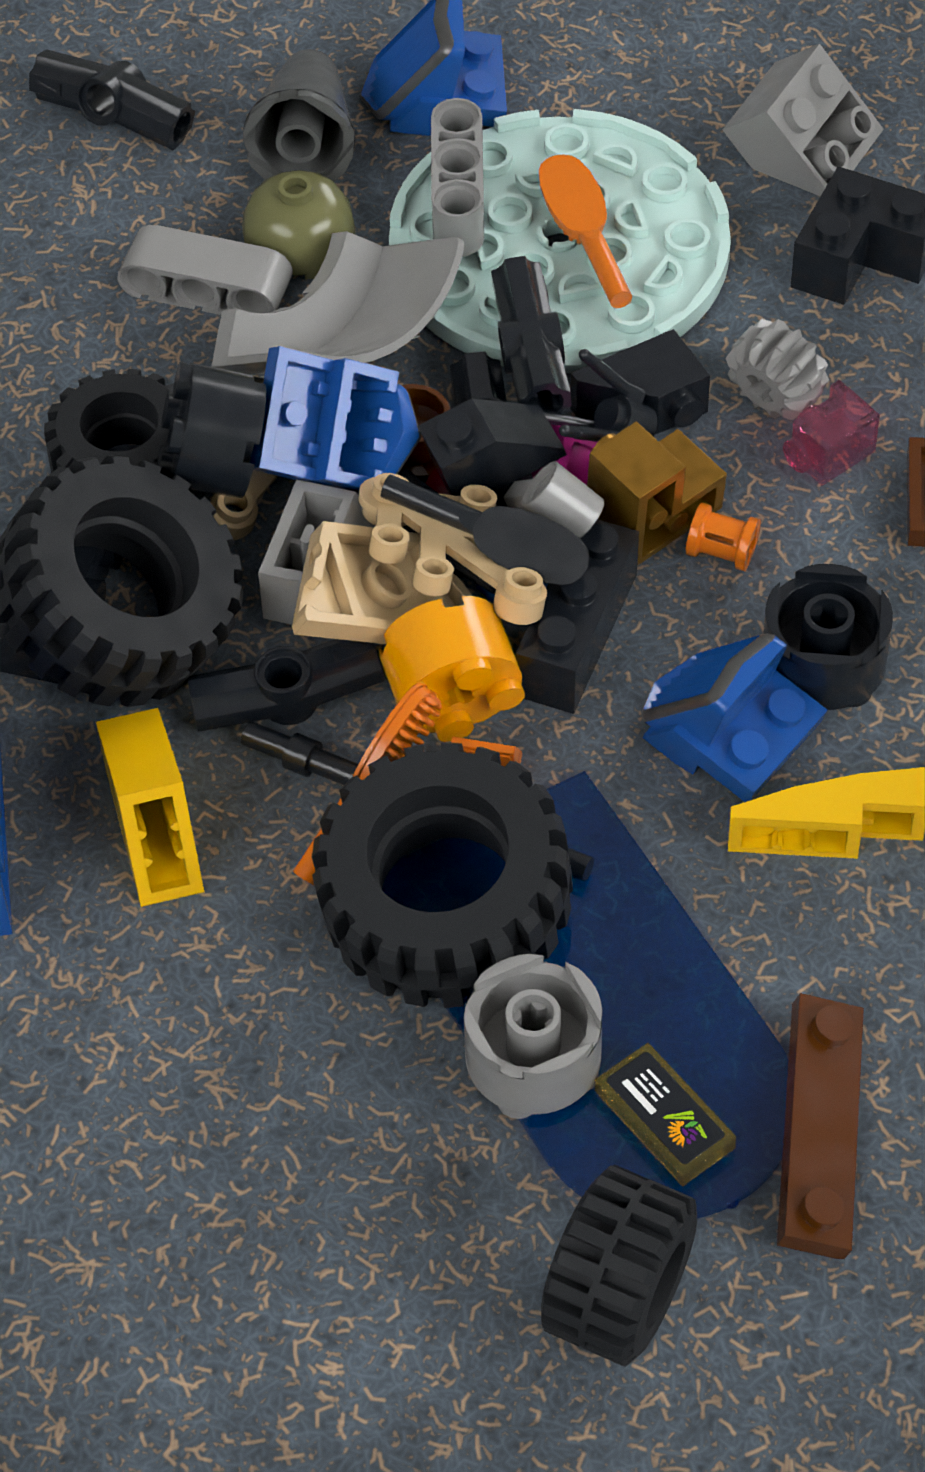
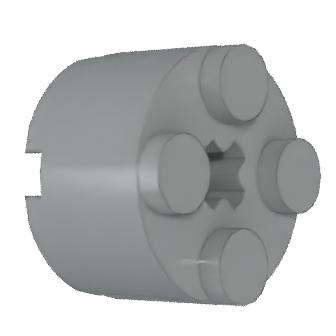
M523 954L501 960L486 969L479 976L474 984V991L465 1007L464 1035L467 1070L472 1082L482 1095L497 1105L504 1115L510 1118L523 1119L532 1114H546L561 1110L579 1100L587 1091L595 1086L598 1081L601 1064L602 1004L594 984L585 973L565 962L564 968L553 963L544 962L543 955Z

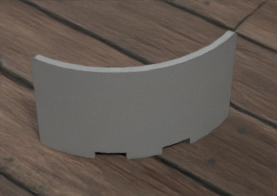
M348 231L332 233L325 259L311 284L303 291L302 295L304 297L290 307L280 308L269 313H253L237 308L222 310L211 367L244 374H264L269 348L277 346L332 360L348 358L363 363L389 355L412 340L434 317L454 282L465 243L460 238L448 237L382 246Z

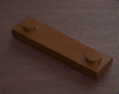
M799 993L792 1003L777 1246L834 1259H845L852 1251L864 1008Z

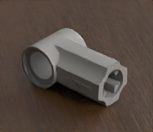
M556 461L550 462L543 467L533 479L514 481L503 497L507 507L518 508L544 516L567 528L579 538L583 537L593 526L604 507V499Z

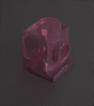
M838 380L830 385L829 399L819 405L807 407L794 420L792 438L783 444L784 456L794 470L799 473L807 472L823 486L875 452L880 414L841 380Z

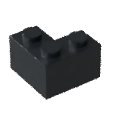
M837 166L794 242L791 288L844 305L865 267L919 284L925 273V194Z

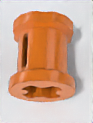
M701 502L695 512L689 530L686 555L697 557L699 553H704L734 562L735 569L746 572L757 545L761 520L750 517L747 521L718 514L712 512L711 505Z

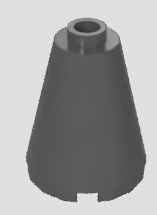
M306 49L291 55L253 106L245 120L243 141L247 150V159L251 168L264 180L281 172L305 170L317 172L334 182L345 174L353 158L355 133L339 73L334 61L321 51Z

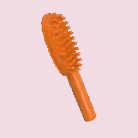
M564 154L547 158L540 165L539 181L547 208L554 218V222L557 223L558 228L563 230L564 235L569 236V241L576 239L577 244L580 245L582 243L613 308L625 307L631 302L632 294L602 234L607 220V212L599 184L591 171L579 159Z
M418 682L413 685L398 702L365 751L353 776H358L363 780L370 775L368 765L383 756H388L390 762L405 757L403 748L412 747L413 742L418 745L424 744V741L417 735L419 733L424 736L429 735L430 732L423 725L426 724L433 727L435 722L428 718V716L431 714L439 717L440 712L436 709H442L441 700L436 697L435 692L430 690L425 683ZM341 798L337 803L340 806L342 805ZM322 829L319 830L315 838L323 834ZM314 839L293 870L297 876L314 885L312 875L316 871L312 860Z

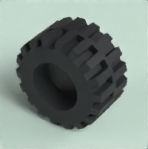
M115 369L102 371L103 376L96 379L89 375L78 380L79 387L77 389L66 388L59 395L61 403L51 405L47 413L49 422L44 423V436L51 473L59 467L69 468L73 461L87 457L97 458L100 464L106 455L129 457L130 465L137 466L141 460L156 465L160 447L167 443L169 429L161 428L166 396L168 392L173 393L174 383L165 386L163 376L152 373L145 377L142 376L141 370L128 369L126 374H116ZM123 444L140 445L127 451H106L109 448ZM188 489L194 495V491L192 489Z
M615 1164L606 1168L590 1184L580 1199L553 1257L541 1303V1322L544 1331L621 1366L626 1367L646 1349L657 1332L684 1273L697 1227L696 1200Z

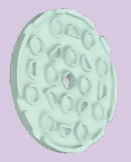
M573 109V117L540 118L539 110L494 118V127L483 130V245L477 252L462 257L456 277L444 302L426 327L439 338L465 353L485 351L491 358L500 360L501 366L504 367L497 325L500 318L492 286L491 271L501 266L505 259L525 256L532 262H540L549 295L551 312H557L560 322L566 373H571L588 366L579 358V351L582 349L589 350L593 355L602 360L672 329L681 337L710 309L726 278L730 260L731 236L729 211L724 196L716 181L709 182L707 177L697 168V158L692 153L663 133L624 117L581 109ZM431 152L412 169L394 200L390 213L389 245L433 240ZM562 154L573 156L579 159L591 171L599 184L607 212V220L602 234L632 294L631 302L625 307L613 308L582 243L579 245L577 240L574 239L573 241L554 242L552 247L549 246L547 237L558 233L563 234V230L558 228L557 223L554 222V218L547 208L540 188L539 168L541 163L547 158Z

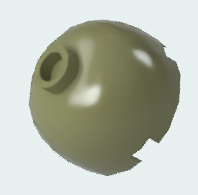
M305 170L286 171L265 179L250 196L243 213L242 229L244 243L278 251L291 263L292 275H305V280L314 279L327 254L332 233L348 231L356 235L349 199L331 179L317 172Z

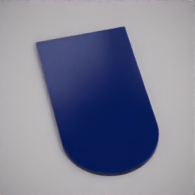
M583 771L546 789L554 800L556 814L562 817L568 847L594 857V866L589 878L585 882L572 877L573 892L569 894L571 912L566 927L560 930L557 929L559 943L550 957L544 959V962L553 963L564 968L565 962L579 968L592 981L599 994L602 1004V1048L598 1081L592 1089L587 1091L573 1104L551 1113L532 1114L526 1118L519 1119V1121L555 1174L581 1197L590 1184L606 1168L615 1164L694 1198L697 1205V1218L712 1215L727 1208L734 1209L740 1201L761 1187L782 1161L789 1060L775 1035L588 774ZM445 838L399 859L388 873L382 891L395 902L410 909L424 912L450 911L466 906L482 897L496 883L506 863L496 852L480 843L467 839ZM470 996L463 997L464 1007L446 1008L463 1035L465 1007ZM644 1052H649L725 1133L724 1138L688 1164H682L607 1083L609 1076Z

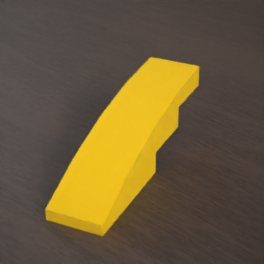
M925 767L853 774L794 786L731 806L728 851L858 859L861 837L923 841L925 832Z

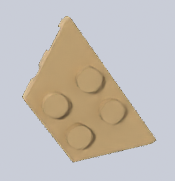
M323 521L310 535L292 629L294 635L386 644L383 635L387 628L409 610L426 602L441 598L445 608L463 606L464 602L461 596H472V594L455 574L452 577L450 590L445 595L428 596L414 588L412 582L416 562L419 559V533L408 532L410 536L406 558L402 562L386 564L375 560L369 554L371 534L374 527Z

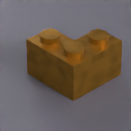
M636 421L618 434L611 433L604 436L593 447L589 455L587 486L604 499V507L598 517L599 520L640 531L639 565L690 530L693 517L701 502L711 505L712 512H717L722 508L727 473L679 429L658 442Z

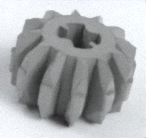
M761 319L754 326H750L732 345L731 352L725 358L730 368L727 375L731 381L739 385V394L747 396L753 402L754 409L761 407L774 419L782 416L783 418L794 420L800 413L806 412L823 394V388L829 382L825 372L828 364L824 358L816 354V344L807 342L802 337L800 329L792 331L784 321L779 319L773 323L769 320Z

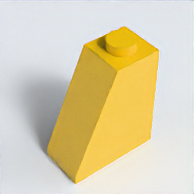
M154 708L97 721L96 727L106 774L140 906H148L203 893V881L183 781L159 709Z

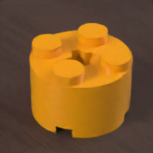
M461 596L464 602L463 606L445 608L441 598L426 602L409 610L387 628L383 635L386 642L384 651L379 648V657L396 704L418 682L425 683L430 690L435 692L436 697L441 700L442 709H436L440 712V716L435 717L431 714L428 716V718L435 722V725L430 727L424 724L423 727L430 733H436L438 739L442 742L451 741L452 737H467L474 729L473 724L483 722L500 711L516 707L525 697L522 687V673L501 619L494 612L492 603L476 596Z

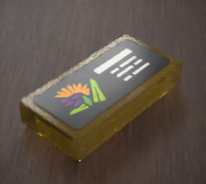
M646 1043L595 1079V1092L682 1187L736 1148L737 1137L649 1043Z

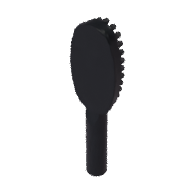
M391 474L383 484L381 498L473 535L474 542L482 553L509 570L516 567L529 568L541 575L543 583L567 585L575 583L582 578L588 569L590 557L584 542L567 528L544 516L518 508L503 506L491 507L482 512Z

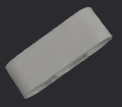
M452 98L438 103L431 115L433 239L448 237L462 239L465 243L462 257L477 252L484 241L481 109L474 102L463 98Z
M147 225L141 227L137 232L118 271L117 280L121 288L132 297L140 298L144 294L149 296L147 300L189 309L201 306L203 307L202 311L221 315L222 310L235 308L253 313H269L279 308L292 278L293 269L291 263L284 255L267 247L159 225Z

